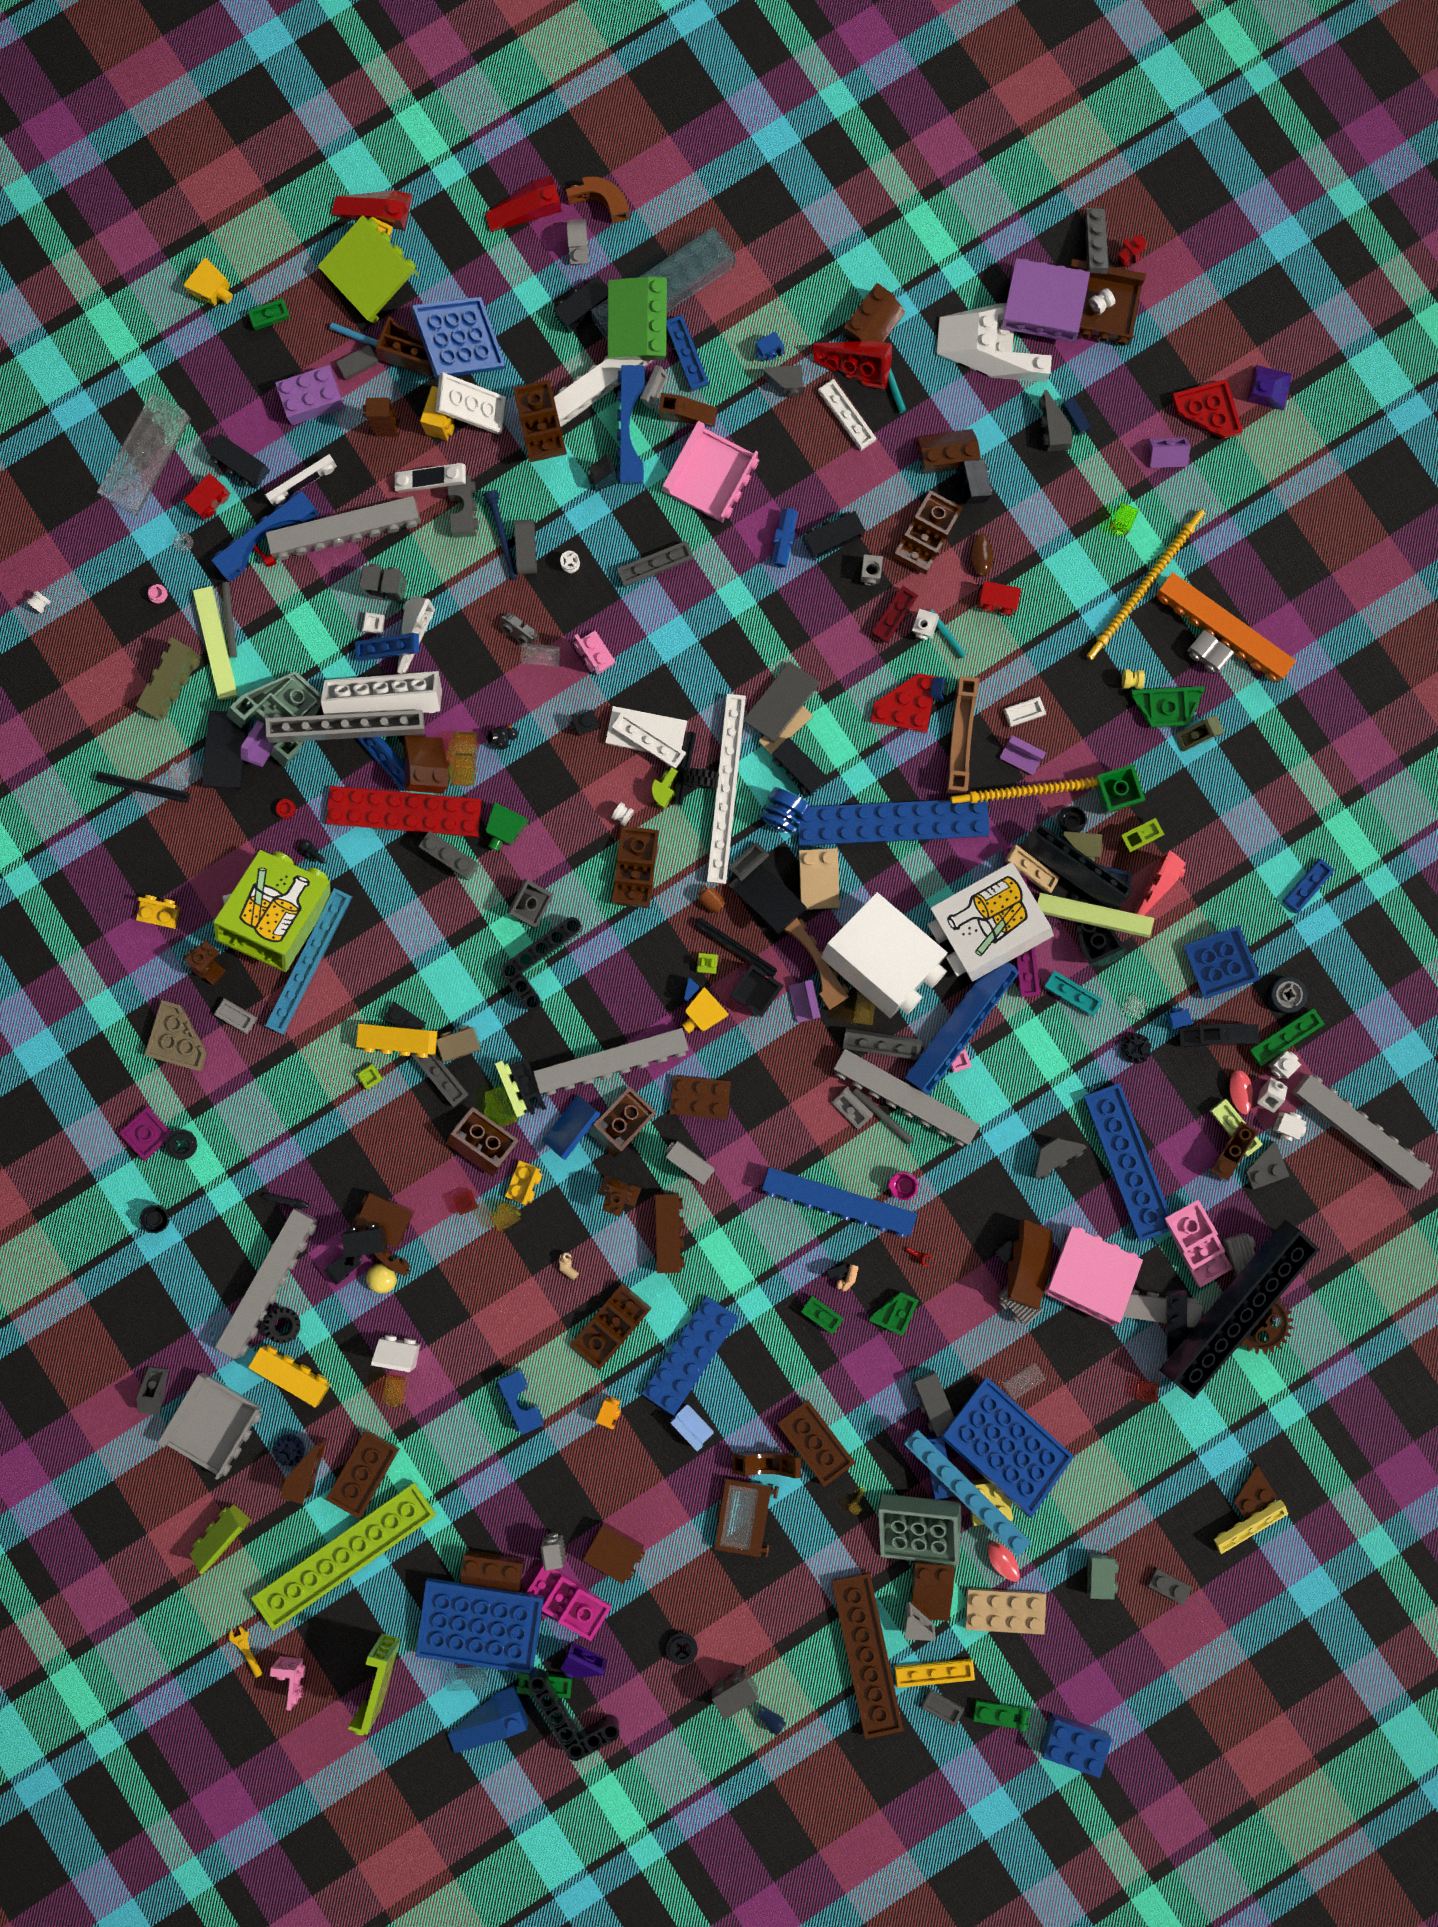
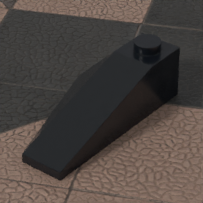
M1082 889L1071 894L1072 900L1100 906L1096 899L1090 897ZM1076 922L1080 949L1090 966L1108 965L1124 957L1125 948L1114 930Z

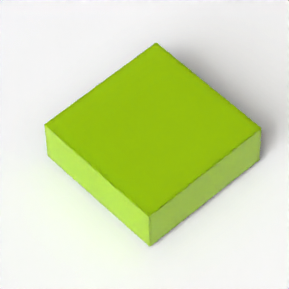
M373 1063L356 1074L366 1090L384 1080Z

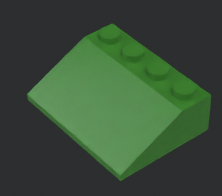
M667 277L608 280V359L664 361L666 358Z

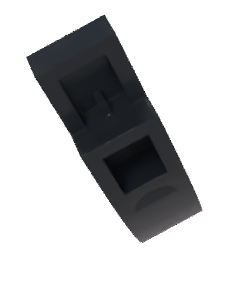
M1213 1024L1179 1027L1180 1047L1260 1044L1258 1024Z

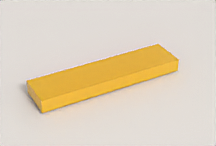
M972 1658L894 1666L896 1688L975 1680Z

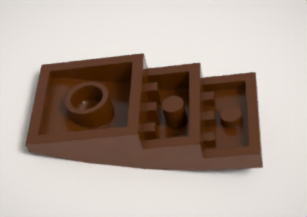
M550 379L513 387L529 461L535 462L566 455L567 452Z
M930 490L893 557L926 575L963 507Z
M621 826L612 904L650 909L659 830Z
M1025 1219L1019 1221V1240L1014 1241L1013 1260L1008 1262V1299L1037 1310L1040 1307L1048 1278L1053 1231Z
M622 1283L573 1340L570 1346L600 1370L652 1308Z

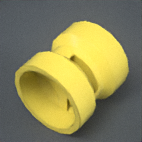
M1124 669L1122 688L1129 689L1130 687H1135L1136 689H1143L1145 681L1144 670L1132 672L1130 669Z

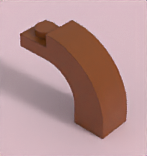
M583 177V185H573L566 189L569 205L596 200L607 207L612 224L630 220L629 207L624 194L615 184L606 179Z

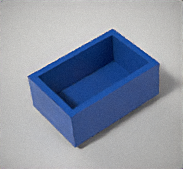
M1051 1712L1039 1751L1043 1759L1100 1778L1112 1738L1107 1731Z

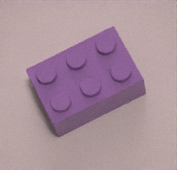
M330 365L275 382L286 416L291 425L345 408Z

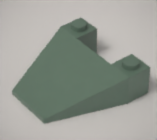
M295 671L243 694L229 707L226 716L240 728L253 717L265 723L266 727L265 718L316 716L321 706L322 694ZM304 741L278 742L273 747L270 755L283 767H286L298 755Z

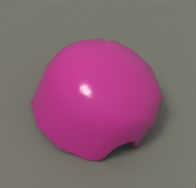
M908 1171L895 1173L891 1176L888 1183L892 1196L900 1200H910L916 1195L919 1188L916 1177Z

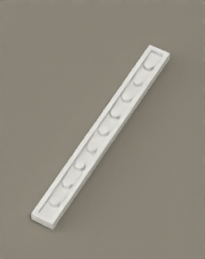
M727 694L707 883L726 884L746 699L744 695Z

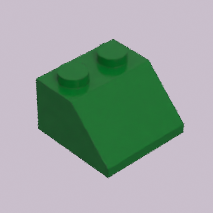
M1134 764L1096 776L1098 797L1104 815L1145 801Z

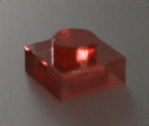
M472 1190L453 1198L460 1216L479 1208Z
M1139 1380L1137 1400L1158 1403L1160 1383Z

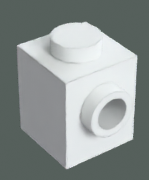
M919 609L912 629L917 638L927 640V637L933 638L939 620L938 614Z
M1283 1051L1267 1066L1272 1069L1271 1072L1277 1078L1287 1079L1301 1064L1297 1061L1299 1058L1293 1052Z
M1270 1078L1260 1089L1257 1103L1274 1113L1285 1101L1288 1087L1282 1082Z
M1290 1112V1114L1279 1113L1272 1130L1280 1133L1281 1138L1292 1142V1139L1299 1140L1300 1137L1304 1136L1306 1121L1301 1120L1302 1116Z

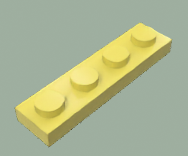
M1282 1500L1272 1502L1261 1512L1253 1513L1249 1519L1244 1522H1238L1227 1532L1220 1533L1214 1539L1219 1552L1223 1554L1288 1515L1285 1504Z

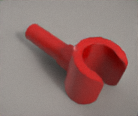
M257 546L253 547L267 567L277 563L271 554L266 556Z
M909 1247L906 1249V1252L920 1259L923 1265L930 1266L924 1262V1259L926 1257L933 1259L931 1255L918 1253Z

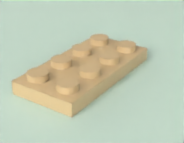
M967 1588L965 1629L1044 1634L1046 1593Z

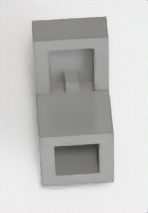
M586 219L567 220L570 264L589 263Z

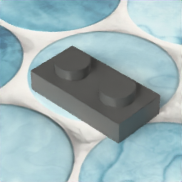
M1156 1567L1147 1583L1148 1587L1181 1605H1184L1192 1589L1190 1585Z

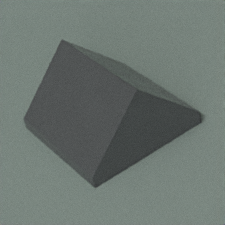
M524 879L508 914L537 928L554 894L528 879Z

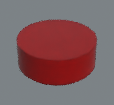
M282 799L276 805V812L280 817L289 819L295 815L296 806L291 800Z

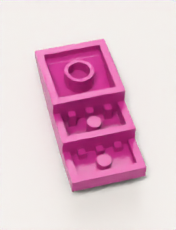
M543 1563L524 1592L544 1596L542 1611L557 1619L559 1624L589 1641H592L612 1608L610 1604L558 1569L544 1571Z

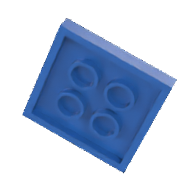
M1240 925L1184 945L1204 999L1260 980Z

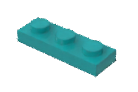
M1055 970L1044 985L1045 989L1092 1017L1095 1016L1104 1001Z

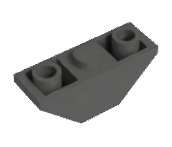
M1059 1138L1050 1140L1038 1148L1033 1170L1034 1178L1045 1179L1051 1175L1050 1171L1054 1168L1060 1169L1067 1165L1066 1161L1072 1157L1076 1159L1084 1154L1083 1150L1087 1147L1084 1144Z

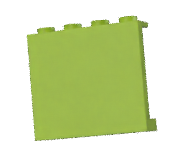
M362 215L321 261L318 267L368 321L375 324L379 320L376 314L413 273L417 276L419 273L415 269L416 264L410 258L406 260L403 256L404 251L398 245H393L390 242L391 237L385 231L381 232L378 229L379 224L372 217L368 219Z
M381 1634L368 1655L366 1665L377 1667L378 1669L369 1702H362L348 1727L354 1734L368 1735L382 1709L400 1638Z

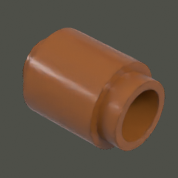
M705 886L698 893L700 896L698 900L714 914L726 904L723 901L724 898L712 886L709 888Z

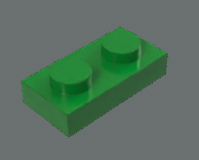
M283 298L248 310L255 331L291 318Z
M812 1295L801 1310L804 1315L832 1335L844 1319Z

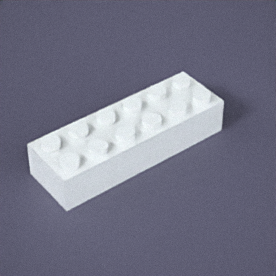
M439 671L324 680L321 697L324 715L408 710H423V713L440 711L442 696Z

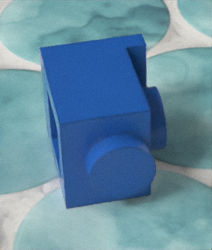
M775 331L758 340L754 352L757 359L764 362L767 359H774L778 353L780 356L784 355L785 347Z

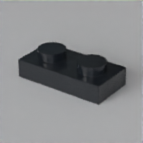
M396 1002L392 1004L383 1017L399 1028L423 1030L427 1024Z

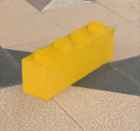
M358 1024L356 1047L363 1048L364 1052H375V1049H381L383 1054H392V1051H399L398 1055L410 1056V1053H417L416 1057L428 1058V1054H435L438 1031Z
M272 1345L260 1347L248 1368L316 1408L331 1385L327 1382L328 1379L323 1375L313 1374L306 1365L296 1364L291 1356L279 1354L277 1352L278 1349Z

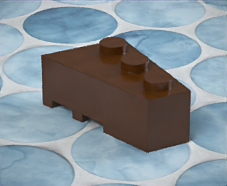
M388 316L375 347L378 360L431 377L433 371L421 338L415 337L408 332L407 328L401 327L394 322L393 318Z

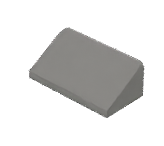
M847 1086L831 1103L857 1129H860L874 1115V1112L852 1093L851 1088Z

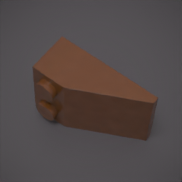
M404 735L405 791L442 794L448 788V767L442 738Z
M629 1086L587 1132L615 1158L657 1112Z
M326 1438L317 1443L285 1479H282L279 1491H281L280 1498L303 1504L311 1497L327 1443Z
M913 1561L911 1604L929 1620L950 1621L955 1565Z

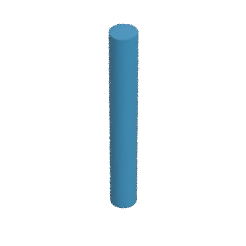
M333 322L330 325V330L373 347L377 345L378 340Z

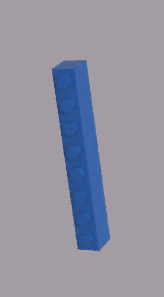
M1007 962L976 979L973 987L965 993L962 1002L954 1008L953 1014L942 1024L938 1034L931 1039L930 1045L919 1055L915 1065L908 1070L905 1079L910 1084L929 1096L1019 974L1014 965Z
M768 1167L762 1186L765 1195L775 1198L776 1195L784 1196L783 1200L794 1203L797 1200L802 1202L803 1207L813 1209V1206L821 1208L820 1212L829 1215L832 1212L839 1213V1218L849 1221L850 1218L858 1219V1224L868 1226L871 1223L876 1225L878 1230L887 1232V1229L895 1231L894 1235L903 1238L906 1235L911 1236L918 1214Z

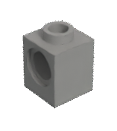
M864 554L860 582L870 586L879 584L883 556ZM874 568L876 573L869 574L866 569Z

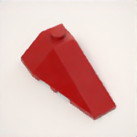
M552 176L532 181L486 212L485 215L490 232L562 212L560 199Z
M391 190L335 196L331 214L332 216L358 221L362 215L368 219L374 217L392 226L393 229L405 231L413 195Z
M878 341L814 343L813 359L815 363L830 370H838L845 373L846 377L850 379L853 377L862 381L861 384L865 386L885 389L892 362V343Z

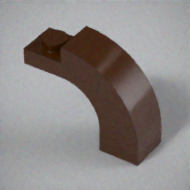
M777 1451L732 1453V1473L742 1476L776 1474L795 1479L801 1478V1457L793 1456L792 1453Z

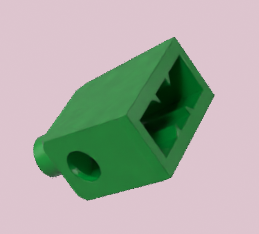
M495 802L486 828V833L493 837L488 847L498 852L503 842L511 846L528 825L529 820Z

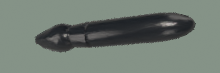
M269 1193L263 1195V1198L270 1202L296 1207L297 1209L309 1208L308 1203L303 1200H295Z

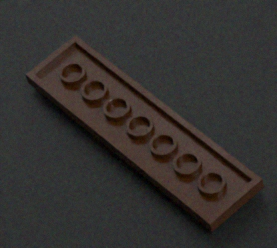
M870 1572L832 1579L865 1739L902 1732L904 1730Z

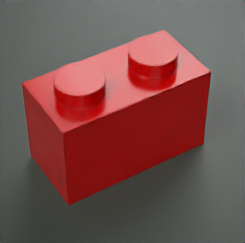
M208 473L184 501L203 520H206L215 514L220 504H224L228 500L231 493L213 475Z
M984 581L981 586L977 608H981L982 611L988 613L993 611L1000 612L1003 616L1015 615L1018 609L1021 588Z

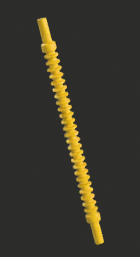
M1199 509L1190 522L1183 526V530L1179 531L1180 534L1176 535L1177 539H1173L1174 543H1170L1167 551L1163 552L1164 555H1161L1160 559L1157 560L1158 564H1154V568L1150 569L1151 572L1147 573L1148 576H1145L1144 580L1141 581V585L1137 586L1138 589L1134 590L1135 593H1131L1132 597H1128L1125 606H1121L1122 610H1118L1119 614H1115L1112 622L1108 623L1109 627H1105L1106 631H1102V635L1097 637V642L1086 655L1089 660H1093L1100 649L1108 644V639H1112L1111 635H1115L1118 626H1122L1121 622H1125L1124 618H1128L1131 610L1135 609L1134 605H1138L1137 601H1141L1140 597H1144V593L1148 591L1147 589L1151 588L1150 584H1154L1153 580H1157L1160 572L1164 571L1163 568H1166L1170 560L1173 559V555L1177 554L1176 551H1180L1179 547H1183V543L1190 537L1189 535L1193 534L1195 526L1205 515L1203 510Z
M1091 777L1090 780L1088 778H1085V780L1081 778L1079 781L1075 779L1074 782L1072 780H1069V782L1065 780L1063 783L1059 781L1058 784L1056 782H1053V784L1049 782L1048 785L1043 783L1042 786L1038 783L1037 786L1033 784L1032 787L1030 785L1026 787L1022 785L1021 788L1017 786L1016 789L1014 787L1010 789L1006 787L1005 790L1000 788L999 791L998 789L994 791L990 789L989 792L984 790L983 793L982 791L978 793L972 791L965 795L951 796L950 799L951 804L963 802L973 804L978 801L983 802V800L987 802L988 799L993 801L994 798L996 800H999V798L1003 800L1004 797L1007 799L1012 797L1014 799L1015 796L1019 798L1020 795L1022 797L1028 795L1030 797L1031 794L1035 796L1036 793L1038 795L1042 793L1046 795L1047 792L1051 794L1052 791L1054 793H1057V791L1062 793L1063 790L1065 792L1068 790L1073 791V789L1078 791L1079 788L1081 790L1084 788L1088 790L1089 787L1092 789L1095 786L1097 787V778Z

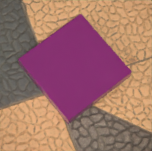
M149 1106L142 1110L119 1132L120 1136L143 1161H147L166 1143L169 1134L172 1133Z

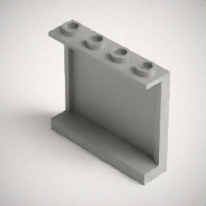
M202 1372L196 1377L157 1444L162 1447L169 1446L216 1474L215 1479L218 1480L220 1477L226 1476L232 1466L229 1464L233 1458L236 1459L242 1450L240 1446L252 1434V1431H250L252 1425H256L261 1419L262 1414L260 1412L263 1407Z

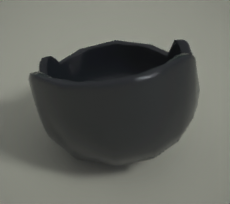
M1069 806L1062 808L1058 815V824L1064 832L1079 833L1085 828L1087 823V816L1079 807Z
M159 1204L148 1205L142 1210L139 1217L141 1227L148 1233L154 1234L164 1231L170 1221L168 1210Z

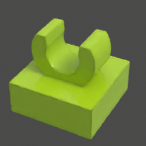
M699 953L697 972L716 974L718 955Z

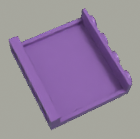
M1016 258L1001 329L1076 342L1090 272Z

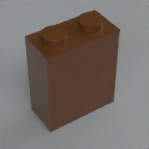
M374 1192L365 1195L361 1203L363 1206L361 1213L356 1214L353 1223L358 1228H366V1225L371 1223L384 1225L387 1244L395 1248L399 1247L415 1211Z
M603 1522L587 1549L583 1561L624 1584L626 1579L630 1581L635 1572V1569H633L635 1563L641 1562L645 1554L643 1552L644 1545Z

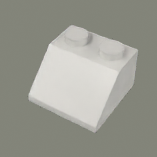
M394 1335L381 1337L371 1365L411 1372L417 1365L420 1344L415 1343L416 1340L404 1338V1341L397 1340V1336Z

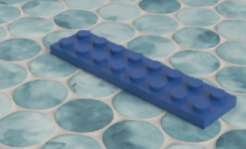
M1117 1083L1083 1096L1138 1242L1168 1232L1169 1228L1164 1218L1171 1214L1121 1084Z

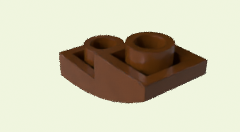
M388 1248L384 1252L374 1253L382 1263L393 1271L404 1276L411 1272L409 1270L411 1266L405 1258L401 1259L400 1256L393 1260L391 1258L393 1255Z

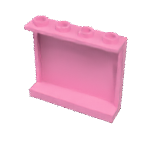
M698 421L663 484V492L723 523L725 518L729 519L733 508H731L733 503L739 501L742 494L740 492L742 486H747L751 477L749 475L751 470H755L759 463L758 452L755 451L754 454L705 429V424Z
M1072 1226L1066 1231L1068 1235L1051 1280L1045 1287L1044 1294L1111 1326H1116L1121 1323L1143 1259L1138 1258V1255L1133 1252L1121 1250L1114 1243L1102 1241L1103 1239L1097 1235L1085 1233V1230L1080 1227Z

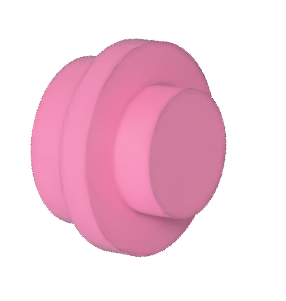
M153 585L148 590L149 599L156 604L164 602L167 598V590L162 585Z

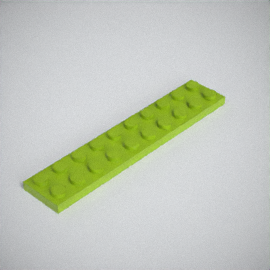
M414 1482L252 1596L251 1599L274 1631L437 1514Z

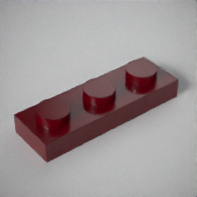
M902 586L871 634L887 644L919 595Z

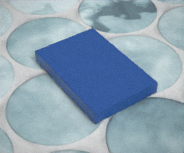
M577 1095L542 1141L559 1157L566 1160L599 1117L600 1113Z

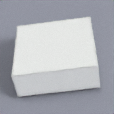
M365 612L362 631L382 635L385 616Z

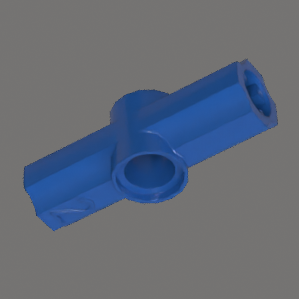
M791 508L782 509L779 527L776 529L771 565L778 568H787L790 549L793 547L798 511Z

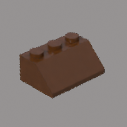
M876 283L845 324L842 336L850 342H884L904 316L905 310L890 291Z
M973 429L917 437L922 474L956 470L964 461L981 460L978 440Z
M472 1107L452 1131L446 1144L493 1177L519 1140Z
M466 1550L461 1570V1583L520 1592L525 1558Z

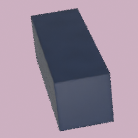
M1072 397L1063 402L1061 407L1078 436L1088 432L1091 425L1075 398Z

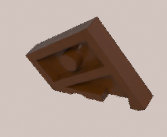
M1258 1465L1253 1466L1250 1476L1247 1480L1245 1479L1241 1490L1237 1492L1232 1500L1244 1519L1278 1499Z

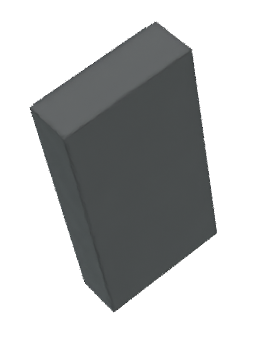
M370 345L336 362L345 380L379 364Z
M755 842L728 868L742 881L769 854Z
M931 1688L928 1689L920 1704L922 1709L956 1727L965 1710L961 1705Z

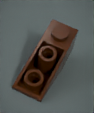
M661 393L658 413L659 419L690 424H697L700 421L705 426L715 427L717 408L680 395Z
M1241 1121L1215 1160L1209 1173L1224 1182L1229 1181L1258 1131Z

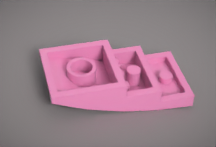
M1199 1200L1164 1218L1173 1240L1198 1287L1206 1285L1233 1269L1224 1253L1226 1251L1217 1237L1218 1233Z

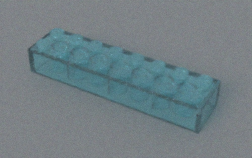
M713 226L640 277H667L668 312L733 268L736 256ZM606 299L591 310L592 320L608 341V299Z

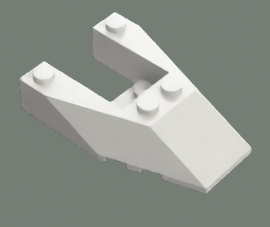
M1007 303L989 305L939 318L936 355L957 364H964L969 369L983 372L991 378L1047 382L1051 372L1052 355L1012 352L1014 331L1001 329Z

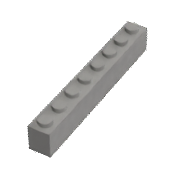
M414 496L269 531L266 532L270 553L274 559L285 560L291 555H305L307 551H322L328 546L333 545L337 547L348 541L358 542L364 537H378L381 535L380 533H394L404 527L414 528L417 524L421 523L416 500Z
M423 710L265 718L266 737L269 743L425 734Z
M683 1028L543 1068L534 1071L540 1094L545 1093V1096L556 1094V1089L570 1090L575 1088L574 1084L582 1082V1085L593 1083V1079L597 1077L604 1080L612 1077L611 1073L619 1071L621 1075L631 1072V1067L637 1066L638 1069L648 1067L649 1062L655 1060L658 1064L668 1061L667 1057L672 1055L675 1058L685 1056L686 1051H689Z
M846 1049L842 1051L833 1067V1070L836 1071L835 1075L843 1080L846 1077L853 1081L852 1085L861 1090L865 1087L870 1090L868 1094L877 1099L881 1096L886 1099L885 1103L893 1108L899 1106L903 1109L902 1113L911 1118L915 1115L920 1118L919 1122L927 1127H930V1125L936 1127L937 1133L945 1137L947 1134L954 1137L953 1142L961 1146L964 1144L970 1145L980 1127V1124Z
M1314 1074L1304 1075L1291 1092L1295 1097L1412 1190H1420L1434 1173L1429 1169L1430 1165L1421 1159H1416L1413 1156L1414 1152L1406 1147H1401L1398 1144L1399 1141L1392 1135H1386L1380 1125L1377 1123L1372 1124L1367 1120L1369 1117L1362 1111L1357 1112L1352 1108L1353 1104L1344 1098L1342 1100L1338 1097V1092L1329 1086L1323 1085L1321 1078Z
M293 1209L215 1346L216 1349L234 1359L243 1357L249 1349L247 1344L250 1339L255 1338L259 1331L257 1327L260 1321L263 1322L269 1313L267 1311L269 1305H273L278 1298V1289L287 1282L288 1277L286 1275L290 1269L293 1270L298 1262L296 1258L299 1252L302 1253L308 1244L306 1242L308 1236H312L317 1229V1219L299 1209Z

